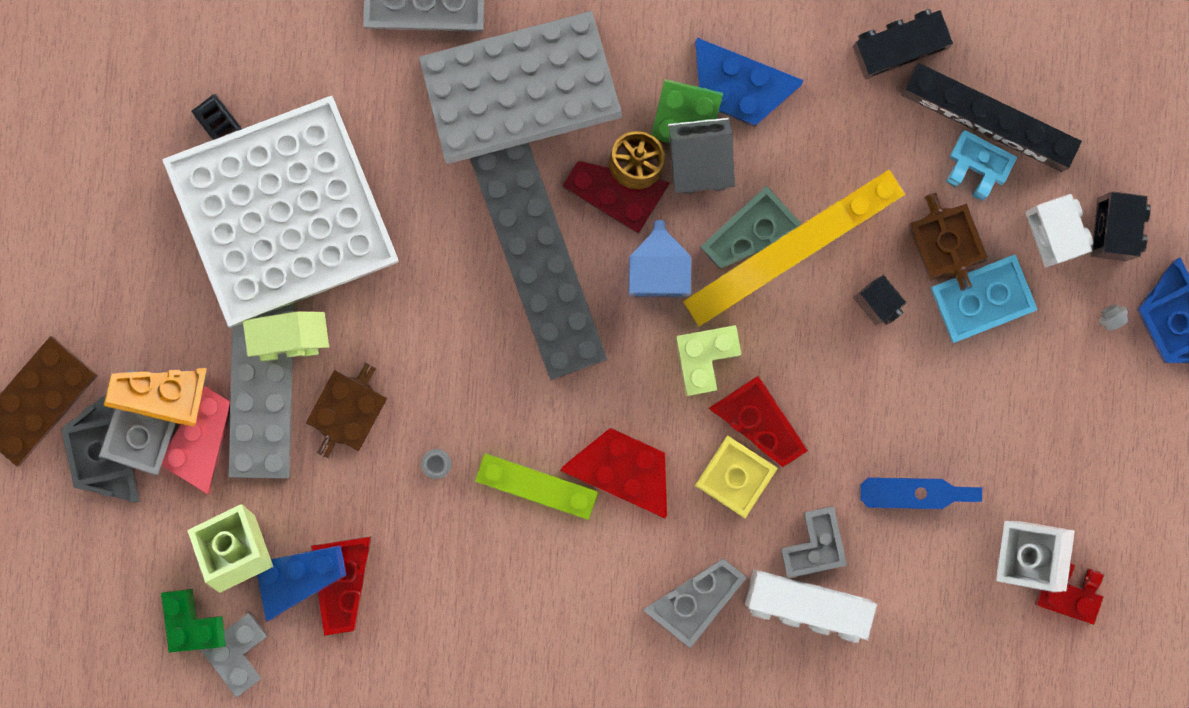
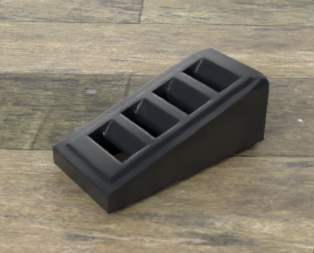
M216 94L210 96L191 111L212 140L219 138V135L231 126L235 129L231 133L242 129ZM216 106L219 108V110L215 112L213 115H211L209 118H204V115L211 111L213 108H215ZM225 116L227 120L213 130L211 125Z

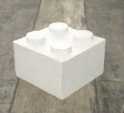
M1072 194L1037 205L1025 211L1045 268L1092 252L1090 245H1093L1092 236L1088 228H1083L1080 219L1083 216L1082 208L1079 201L1073 199Z
M1004 521L996 581L1052 592L1066 591L1075 531L1021 521Z

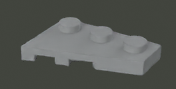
M722 558L644 608L643 611L691 648L747 577Z

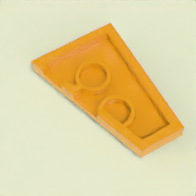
M197 368L195 371L169 370L163 373H149V371L113 373L109 378L104 406L194 427L207 368Z

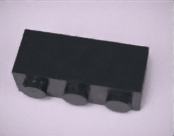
M927 9L915 14V20L904 23L903 19L886 25L887 30L876 34L875 30H870L858 36L859 40L853 45V49L865 80L949 49L953 41L941 10L932 13L931 9Z

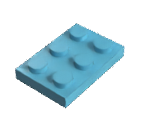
M1016 254L967 273L973 286L970 289L966 288L964 291H960L956 278L930 288L952 343L1038 310Z

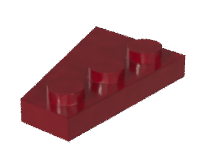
M578 161L563 184V188L639 234L670 182L657 179L650 187L630 189L619 184L612 177L608 167Z

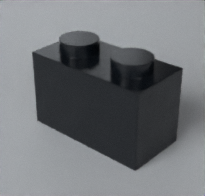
M884 274L873 280L853 297L875 325L882 322L885 325L892 323L904 313L901 307L907 303Z

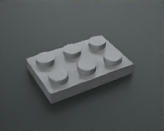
M115 408L98 457L157 476L176 423Z

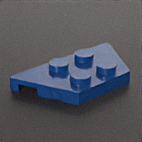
M698 37L695 41L699 87L722 92L723 96L719 112L752 126H757L803 84L804 80Z
M1180 257L1173 260L1137 308L1163 363H1189V273Z

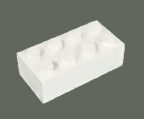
M755 569L752 572L744 603L750 609V613L753 616L770 620V616L775 615L780 617L781 623L794 627H800V623L809 624L808 628L811 631L824 635H829L830 630L838 632L837 636H840L841 639L859 643L860 638L868 640L877 606L870 599Z

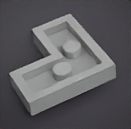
M834 506L803 512L810 542L781 548L787 578L847 566Z
M251 612L224 631L226 646L201 649L202 653L236 698L262 679L245 656L246 652L268 636Z

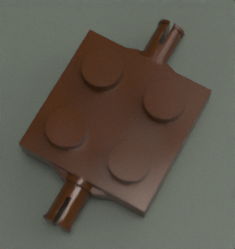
M937 193L929 194L924 198L931 213L925 218L909 224L928 277L931 281L945 275H955L960 291H964L966 288L970 289L973 286L966 271L974 265L986 262L988 257L967 203L955 208L942 209Z
M365 363L358 378L347 377L336 370L333 371L306 421V424L316 428L325 436L323 443L317 451L318 454L322 455L328 445L324 457L329 458L336 443L346 444L357 451L362 447L387 400V397L375 392L368 385L376 370L375 367L371 366L367 376H365L370 366Z

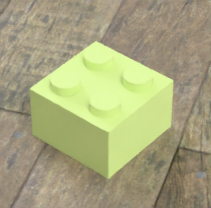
M242 504L187 530L205 583L219 593L273 567L257 519Z

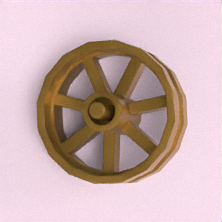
M639 131L628 132L619 137L609 157V169L612 177L619 184L630 189L650 187L657 181L665 163V152L661 143L654 136ZM630 144L639 145V147L632 149ZM623 147L628 155L616 154V151ZM643 147L649 149L651 152L646 153V150ZM656 158L658 168L647 161ZM617 162H624L628 164L624 169H622ZM642 168L646 169L652 174L643 176Z

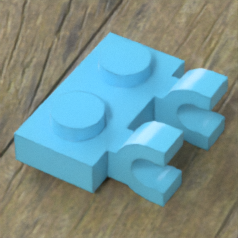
M963 130L949 156L950 159L956 161V164L946 182L957 187L958 184H961L968 168L983 175L972 195L983 201L990 194L995 182L1000 185L1005 183L1017 157Z

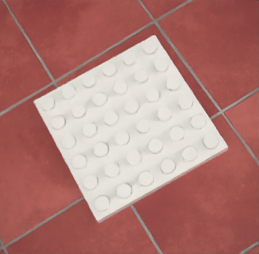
M333 96L162 159L229 328L243 323V320L257 318L399 263Z

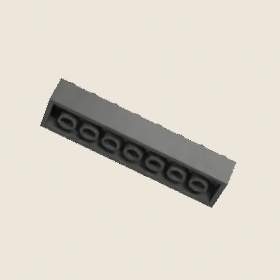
M529 143L470 158L550 380L552 381L607 361Z

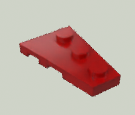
M372 536L311 546V551L341 545L346 576L318 592L324 636L352 632L356 629Z

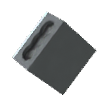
M729 118L668 124L675 193L691 194L699 190L712 189L720 191L728 187H735L733 137Z

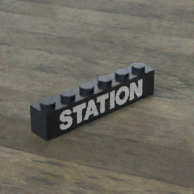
M918 63L913 68L901 93L903 97L1060 172L1070 168L1082 143L1081 140L921 63Z

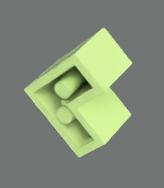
M291 312L243 320L247 356H259L260 362L277 360L279 353H286L287 357H307L319 355L318 349L329 348L325 312Z
M736 325L675 337L686 396L717 391L712 361L742 355Z

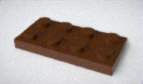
M50 336L0 394V453L17 467L21 466L98 376L53 336Z

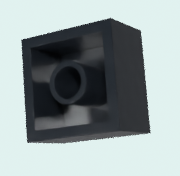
M1111 191L1097 198L1091 257L1129 261L1141 257V252L1144 253L1147 247V235L1144 234L1145 222L1149 221L1151 214V205L1147 204L1148 196Z

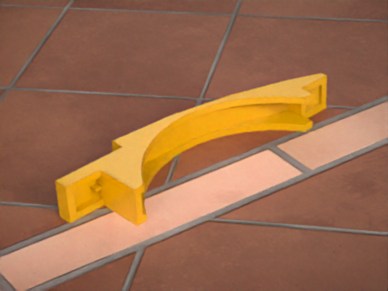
M888 169L683 301L698 327H700L906 194Z

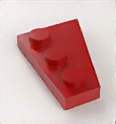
M759 375L708 408L726 421L733 429L750 440L781 467L786 466L808 452V448Z

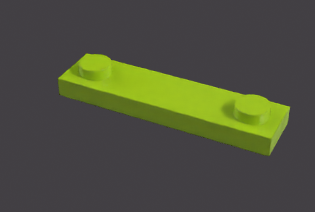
M484 453L475 482L587 520L590 518L598 494L596 490Z

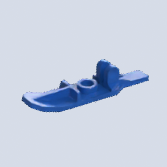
M868 477L860 485V500L869 508L943 509L953 502H982V487H956L944 479ZM924 488L927 491V496L924 499H918L915 496L916 489Z

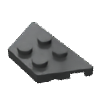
M105 394L93 405L91 404L83 410L77 418L72 419L61 428L73 487L128 500L133 503L140 502L141 499L134 468L98 457L115 409L104 406Z

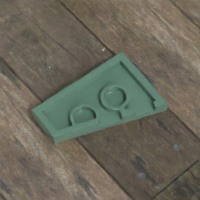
M766 186L700 248L719 269H722L760 252L802 225V223Z

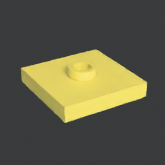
M727 435L694 486L746 519L778 468Z

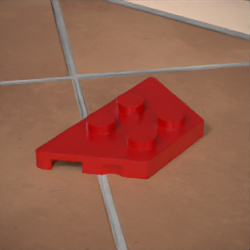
M609 428L563 465L560 470L666 519L665 452L615 429Z

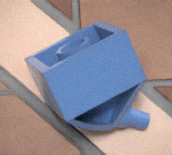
M656 220L653 223L651 234L630 255L628 296L689 297L691 294V256L665 229V222L663 220Z

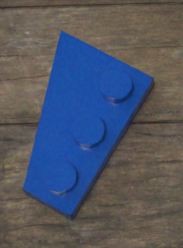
M341 545L271 559L273 567L257 575L266 622L273 620L281 613L301 603V601L346 576Z

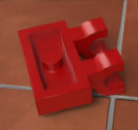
M1071 562L1068 580L1071 578L1075 565ZM1088 568L1082 588L1067 583L1066 591L1052 592L1040 589L1035 604L1094 625L1104 596L1096 593L1102 583L1104 574Z

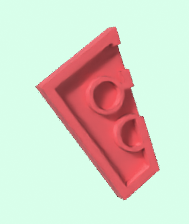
M205 386L202 390L196 424L194 427L183 424L179 426L168 444L161 466L206 494L211 492L212 479L219 459L218 454L230 413V400Z

